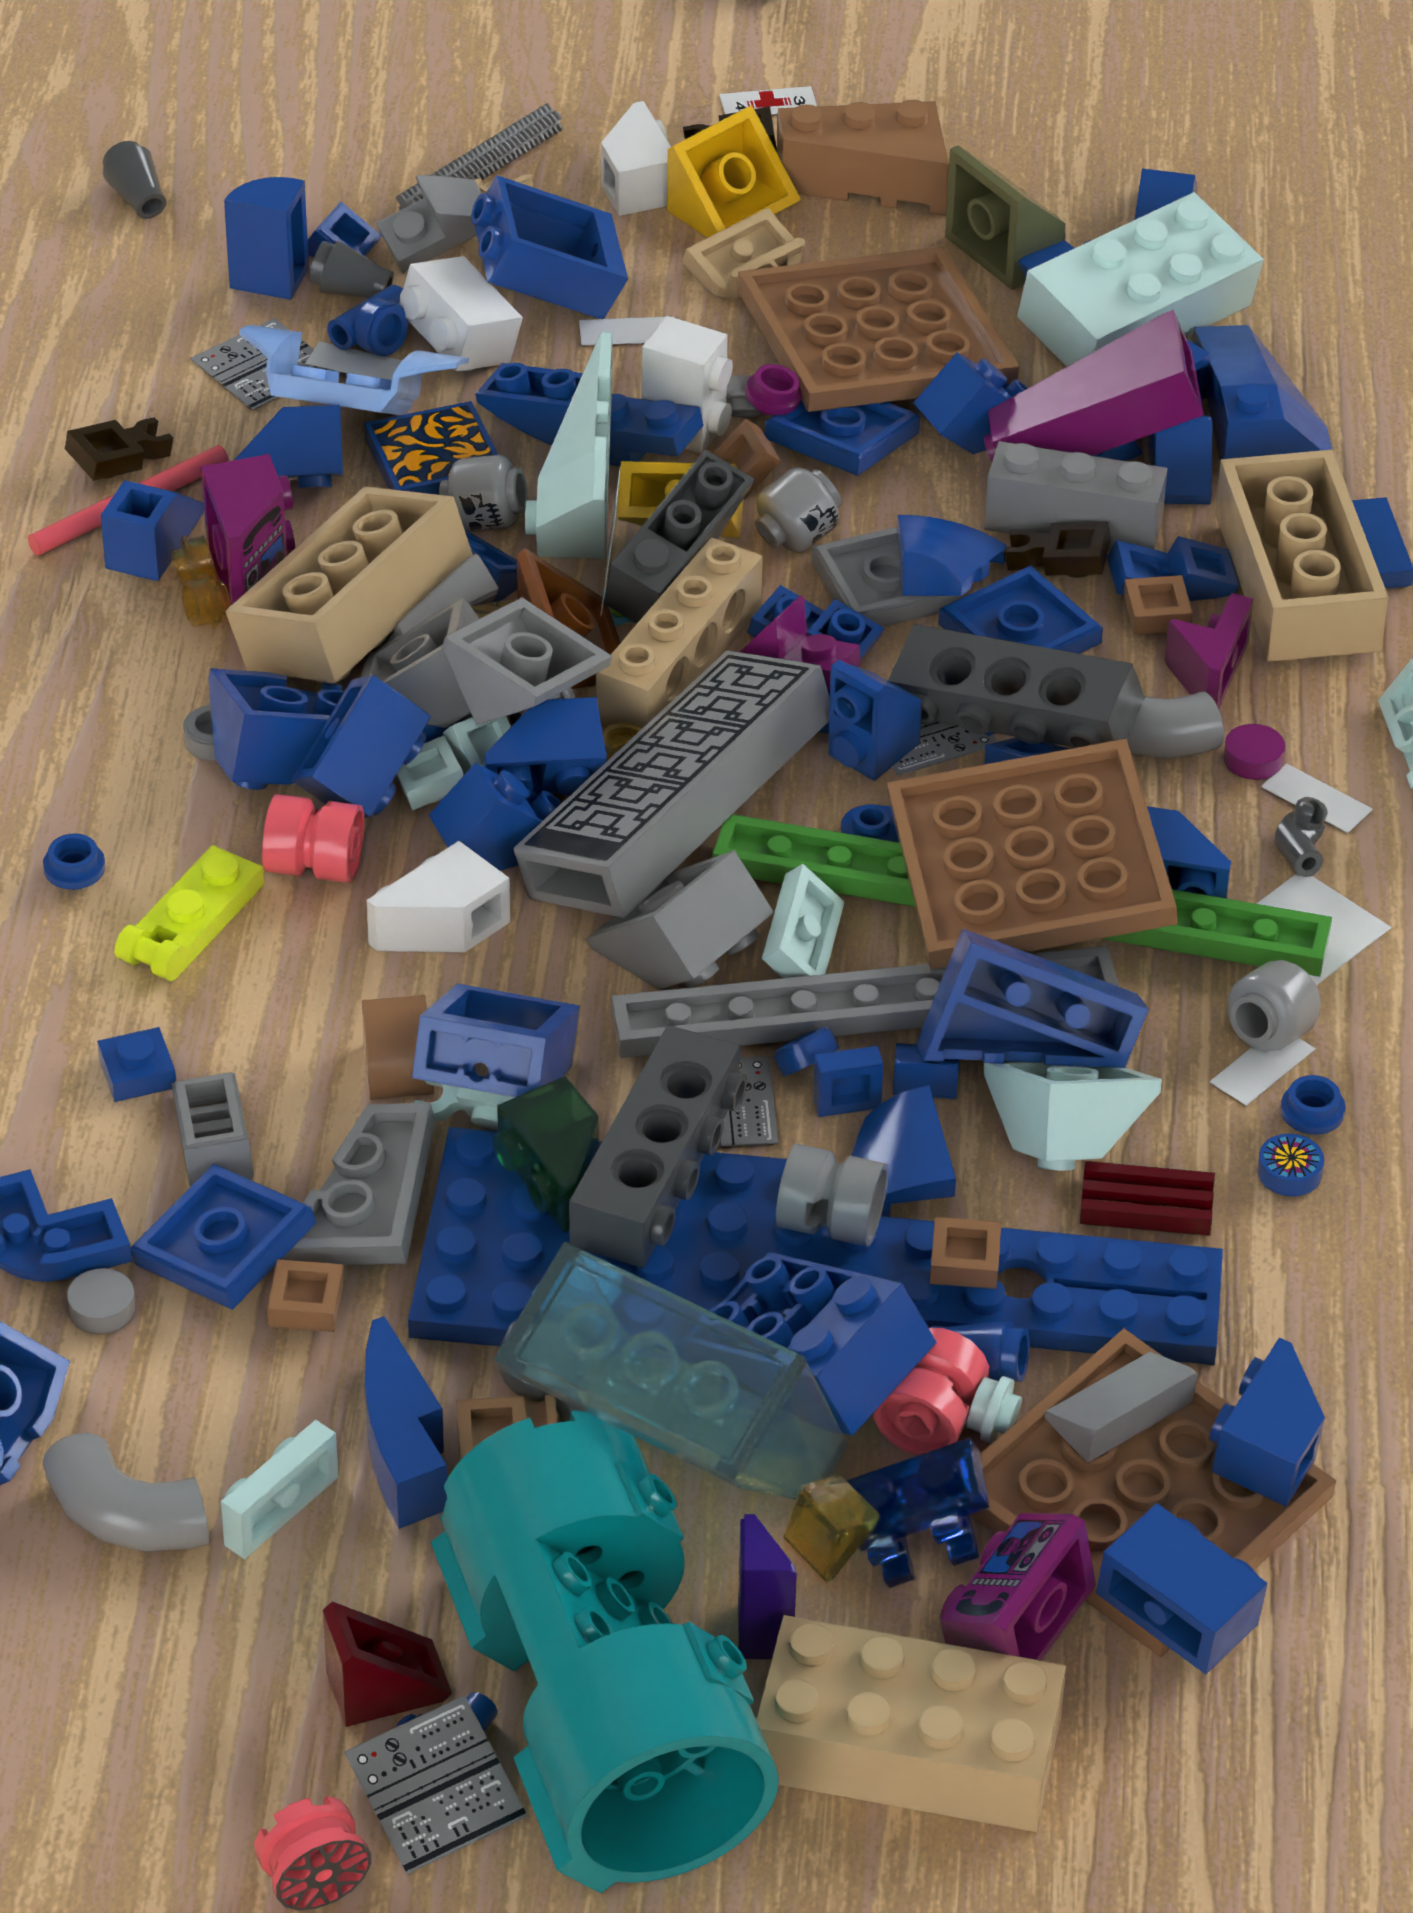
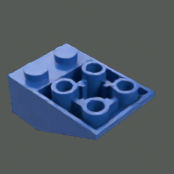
M768 1252L763 1258L757 1260L748 1268L742 1281L721 1303L706 1313L703 1322L684 1343L690 1351L805 1423L853 1436L937 1342L902 1283Z

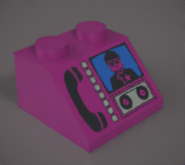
M270 454L201 466L207 555L227 609L296 548L293 529L290 521L285 520L284 512L293 509L290 483L286 475H277Z
M1020 1513L1006 1533L998 1531L994 1534L982 1553L980 1559L981 1567L967 1586L960 1584L952 1590L942 1607L940 1623L945 1644L1041 1661L1096 1586L1085 1520L1074 1514Z

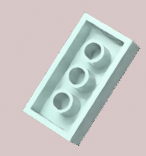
M1193 192L1028 270L1017 317L1068 367L1171 310H1174L1185 337L1193 334L1194 327L1210 326L1251 306L1264 259Z

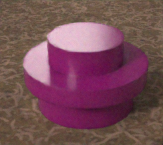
M777 364L763 365L758 368L756 373L749 377L745 387V395L747 400L757 410L766 415L789 414L797 409L801 400L799 379L793 371Z

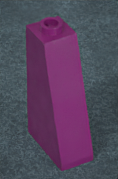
M1174 310L1159 315L988 410L991 433L984 436V443L991 462L993 461L999 441L1013 444L1024 443L1033 447L1070 453L1081 452L1093 456L1203 416L1193 353Z

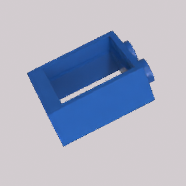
M496 175L486 194L481 193L477 197L472 208L471 222L475 226L479 243V256L483 260L488 283L599 319L606 317L628 281L611 213Z
M457 983L420 1015L412 1078L539 1101L572 1067L580 1006ZM477 1063H484L488 1067V1075H478L475 1071V1065Z

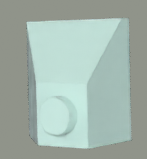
M1004 1061V1064L984 1063V1077L1012 1149L1037 1158V1167L1042 1169L1074 1170L1076 1169V1160L1102 1159L1161 1093L1162 1079L1128 1068L1044 1065L1043 1062Z

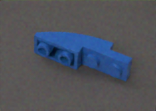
M517 362L501 363L475 395L478 404L501 420L525 434L552 446L583 373L573 372L569 369L554 370L531 367ZM612 394L609 464L621 467V461L639 462L646 453L678 457L704 426L700 407L676 404L670 400L653 401L626 397L622 394Z

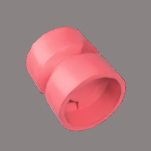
M275 794L271 799L264 825L262 862L265 872L302 876L307 868H311L316 879L352 883L359 868L363 848L365 826L363 806L328 801L319 810L315 808L311 798Z
M929 1328L937 1343L874 1412V1421L879 1431L890 1443L905 1452L920 1457H938L949 1453L956 1444L968 1420L969 1411L981 1381L984 1377H989V1364L984 1353L966 1337L944 1328Z

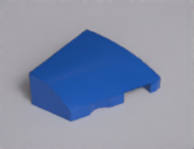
M918 515L897 516L900 582L903 596H962L971 589L972 583L982 581L989 576L990 562L1006 563L1005 548L1007 545L980 530L939 518Z
M930 1085L893 1096L881 1103L865 1117L851 1156L887 1163L888 1182L881 1216L890 1217L891 1204L955 1196L956 1176Z

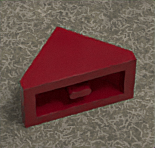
M333 1601L323 1609L326 1671L346 1727L441 1703L452 1694L432 1639Z

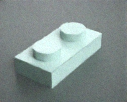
M804 864L785 874L762 955V960L781 978L826 974L845 903Z
M315 1419L295 1438L289 1437L276 1448L272 1457L248 1478L239 1479L230 1487L224 1499L221 1500L225 1547L245 1560L339 1477L337 1441L334 1431Z

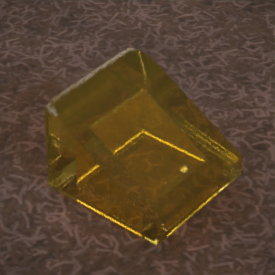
M834 1475L801 1486L783 1538L827 1582L837 1576L872 1532L879 1519V1514L843 1477Z

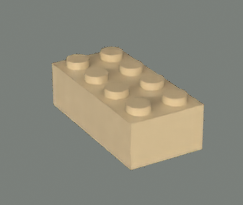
M1333 450L1221 459L1215 514L1229 549L1243 594L1246 597L1254 598L1252 620L1267 662L1382 651L1389 597Z
M366 486L362 488L225 611L247 671L269 672L286 675L287 677L317 680L321 683H337L347 677L351 669L361 659L386 640V636L394 630L399 620L465 559L473 555L454 497Z
M783 1615L756 1720L775 1762L779 1778L778 1785L1037 1832L1061 1721L1066 1665Z

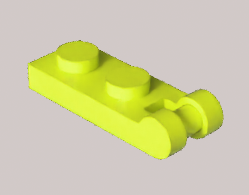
M212 845L136 926L129 924L123 928L116 940L115 957L131 965H138L140 962L151 966V971L154 975L168 981H174L264 886L263 866Z

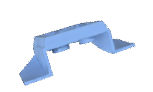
M247 325L239 329V335L268 358L266 375L271 396L328 405H340L341 407L393 415H405L409 412L413 401H416L420 395L423 373L455 369L469 362V358L414 351L407 355L393 373L392 380L347 373L346 384L338 383L340 372L298 365L302 332L258 325Z

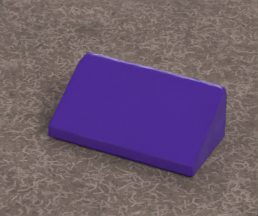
M744 1514V1519H740L738 1649L744 1659H772L783 1615L795 1617L797 1573L790 1559L755 1514Z

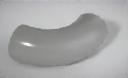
M1201 691L1188 696L1170 699L1144 696L1145 699L1127 738L1131 755L1170 759L1203 754L1220 748L1224 740V727L1216 703L1206 692Z
M90 1433L73 1434L62 1438L50 1446L45 1453L43 1467L48 1483L70 1520L99 1540L142 1552L186 1550L209 1544V1530L205 1508L195 1477L156 1483L133 1479L119 1470L113 1459L108 1442L101 1436Z

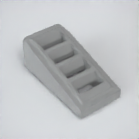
M474 554L465 559L398 621L383 645L398 636L406 634L411 628L463 597L477 616L483 614L497 595L499 587L480 556Z
M229 1072L171 1083L190 1187L213 1164L252 1180L254 1172L249 1138L235 1073Z

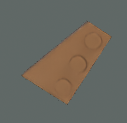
M906 100L901 103L883 104L855 102L839 106L805 104L795 108H778L777 154L798 194L848 201L849 193L880 197V206L896 209L898 200L930 205V214L946 216L949 161L936 101Z

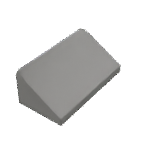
M1148 1352L1045 1411L1044 1418L1088 1463L1192 1403L1198 1375L1189 1366L1153 1352Z

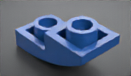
M780 585L754 614L747 633L756 637L794 602L799 595ZM804 599L807 635L824 634L834 637L836 641L857 644L860 648V661L883 634L884 628L837 599H834L825 611Z

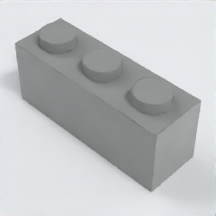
M999 441L987 478L984 530L1009 534L1010 530H1032L1036 533H1049L1051 523L1108 522L1111 539L1109 550L1112 549L1116 540L1155 550L1163 521L1168 468L1146 465L1137 461L1127 462L1095 457L1081 452L1070 453L1033 447L1024 443L1013 444Z

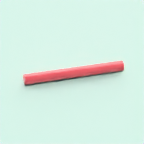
M217 445L139 482V484L173 492L202 478L201 466L227 462L229 458L225 449ZM114 495L28 535V543L33 553L40 556L102 526L101 514Z

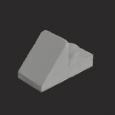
M418 175L416 180L424 198L376 222L384 241L402 273L408 271L410 264L426 262L477 236L475 226L471 222V213L477 197L482 192L474 179Z

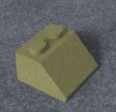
M959 145L951 148L945 237L1011 290L1024 285L1026 277L1018 261L1028 254L1064 241L1066 223L996 169Z

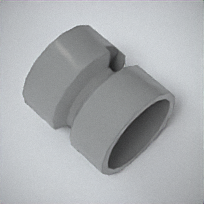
M794 1144L787 1158L778 1192L776 1206L777 1227L808 1234H816L822 1227H826L829 1230L831 1239L866 1247L870 1246L875 1237L883 1210L888 1182L887 1163L856 1156H848L842 1163H837L833 1151Z

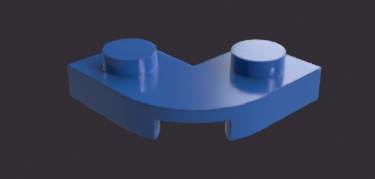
M31 1169L0 1177V1268L7 1273L26 1280L50 1282L76 1277L93 1269H107L132 1262L130 1242L112 1198L48 1215Z

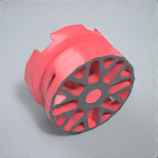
M326 1796L323 1800L325 1805L313 1806L310 1798L300 1800L273 1815L277 1824L269 1833L267 1829H260L254 1841L255 1855L261 1868L272 1877L273 1892L277 1900L284 1907L298 1911L323 1907L336 1902L353 1891L365 1878L371 1866V1852L364 1840L359 1835H356L355 1820L349 1808L341 1799Z

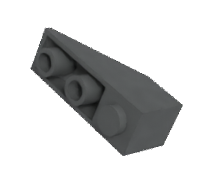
M705 450L610 564L604 604L633 622L638 623L711 537L715 539L720 537L752 486L754 478Z

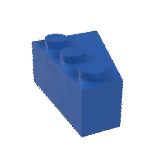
M962 928L916 1042V1047L923 1061L944 1062V1059L983 1060L984 1063L1004 1064V1061L1043 1062L1044 1065L1125 1068L1149 1008L1137 993Z

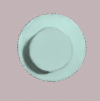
M1002 1376L999 1381L984 1377L974 1396L967 1420V1428L981 1433V1441L992 1444L999 1432L1004 1434L1016 1423L1022 1404V1397L1013 1394L1014 1379Z

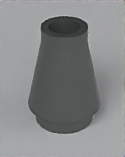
M123 141L112 146L103 158V177L105 181L135 209L141 218L148 219L159 215L165 209L167 202L161 191L150 151L134 141Z
M339 240L335 244L326 241L320 244L314 256L309 274V281L320 285L321 292L362 298L372 297L392 285L394 280L393 271L379 266Z

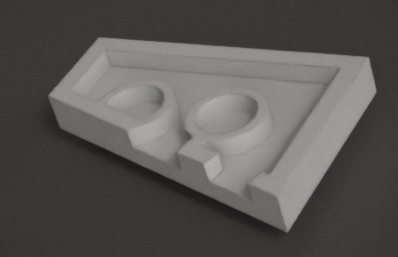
M431 1103L368 1104L333 1156L334 1169L320 1191L312 1189L303 1202L312 1208L316 1224L281 1260L343 1265L407 1263L436 1121Z

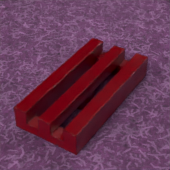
M1085 1161L1079 1224L1210 1236L1215 1173Z

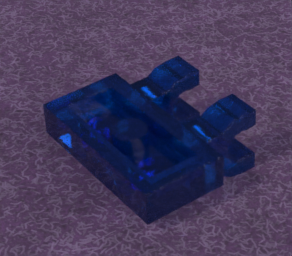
M971 1438L843 1481L851 1538L861 1552L867 1550L868 1560L873 1567L882 1566L884 1582L889 1588L915 1580L912 1560L907 1545L906 1536L932 1528L933 1538L937 1544L946 1543L948 1559L953 1566L979 1558L970 1514L990 1507L980 1451Z

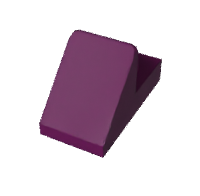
M1234 593L1230 594L1221 615L1215 613L1211 615L1207 627L1176 619H1171L1168 623L1165 662L1168 668L1190 695L1201 691L1206 692L1213 698L1218 709L1249 643L1254 598Z
M802 595L792 602L740 651L741 653L821 665L829 692L832 664L837 660H841L857 667L861 666L859 645L836 641L834 637L824 634L807 635L805 601Z

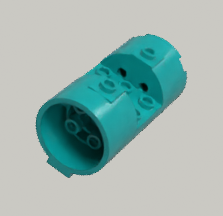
M571 1411L570 1421L547 1424L536 1428L531 1418H527L487 1437L461 1459L446 1480L444 1489L448 1498L443 1515H440L445 1531L431 1541V1545L471 1648L514 1672L529 1661L538 1685L531 1694L523 1715V1731L528 1746L513 1758L557 1871L599 1893H603L616 1882L635 1883L661 1880L692 1871L714 1861L740 1844L763 1821L775 1801L779 1778L775 1762L750 1706L754 1699L742 1674L747 1670V1664L740 1650L726 1636L718 1635L714 1637L689 1621L684 1625L674 1624L669 1615L664 1611V1608L678 1590L685 1566L684 1552L680 1543L684 1537L673 1513V1510L677 1508V1502L673 1493L658 1476L650 1474L633 1434L620 1422L602 1414L587 1411Z

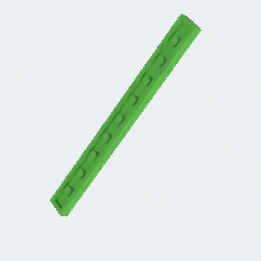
M734 814L722 825L713 851V857L735 850L753 879L783 884L787 872L804 864L835 893L915 907L898 842ZM1172 889L1177 906V925L1101 938L1255 966H1262L1269 961L1285 960L1297 964L1309 975L1321 977L1332 917Z

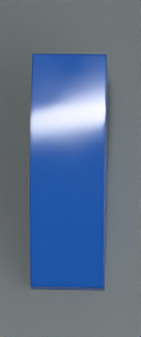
M385 1316L372 1320L366 1348V1421L372 1466L382 1497L398 1529L444 1512L445 1503L448 1498L444 1484L448 1479L447 1464L441 1456L444 1453L443 1409Z

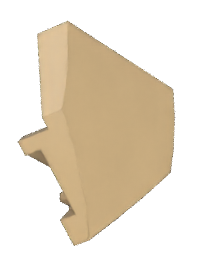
M766 208L686 248L681 262L715 296L741 298L737 291L738 271L800 264L805 239L800 237L794 238L772 211Z

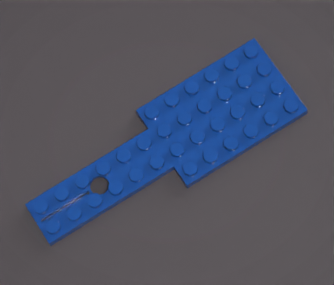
M449 1127L408 1318L409 1338L499 1347L510 1324L515 1320L547 1319L557 1322L568 1330L575 1339L581 1355L717 1368L690 1351L684 1342L700 1326L706 1313L721 1303L742 1281L748 1268L757 1260L763 1258L768 1252H773L900 1282L903 1284L928 1328H931L933 1325L949 1327L1011 1320L1014 1327L1026 1328L1028 1330L1031 1348L1093 1354L1124 1328L1163 1357L1176 1362L1215 1365L1223 1249L1001 1228L998 1275L1011 1268H1026L1038 1273L1045 1283L1035 1288L1032 1297L1014 1298L1006 1295L1005 1287L999 1280H997V1289L930 1284L935 1221L881 1216L875 1237L868 1247L831 1239L829 1230L826 1227H822L816 1234L777 1227L776 1206L778 1192L787 1159L715 1152L712 1156L705 1154L701 1160L699 1178L692 1197L689 1200L681 1199L678 1203L674 1227L668 1242L664 1246L656 1244L645 1267L640 1268L570 1247L569 1201L602 1141ZM566 1249L625 1274L624 1293L591 1335L532 1310V1291Z

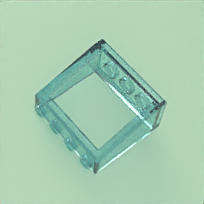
M565 1241L493 1359L501 1371L582 1411H587L597 1418L738 1488L815 1504L848 1447L804 1356Z

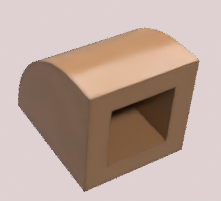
M425 995L362 1000L363 1038L370 1099L434 1094V1086L427 1084L424 1080L412 1078L419 1018L427 1010Z

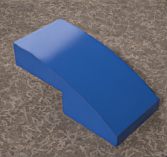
M1178 536L1168 553L1116 540L1107 555L1116 593L1119 595L1124 594L1125 579L1178 575L1183 577L1189 601L1230 596L1231 593L1235 594L1239 588L1229 549Z

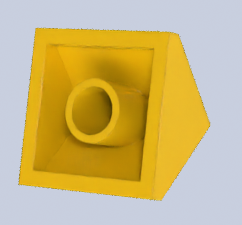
M752 105L667 149V211L707 238L766 208H769L773 214H776L801 200Z

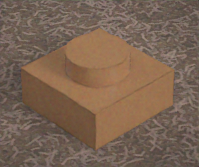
M744 419L713 453L727 463L735 464L737 469L754 478L753 484L743 501L781 462L760 427L747 419Z
M1182 575L1125 579L1123 598L1133 635L1168 632V623L1171 619L1192 623L1193 612Z
M935 1217L930 1284L997 1289L1001 1222Z
M277 1259L267 1307L268 1327L335 1332L344 1286L343 1264Z

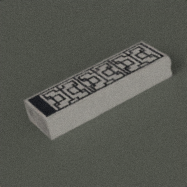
M726 650L513 848L529 898L625 918L829 722L830 696L821 665Z

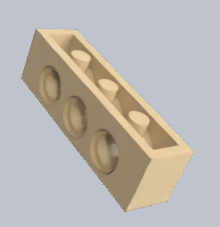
M713 537L707 541L612 652L610 666L596 673V697L603 728L632 739L732 645L751 622L754 614L761 608L762 555Z

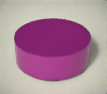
M1261 724L1240 725L1232 729L1226 737L1224 748L1225 765L1231 772L1246 779L1258 780L1271 777L1278 773L1283 766L1285 741L1281 734L1271 727Z

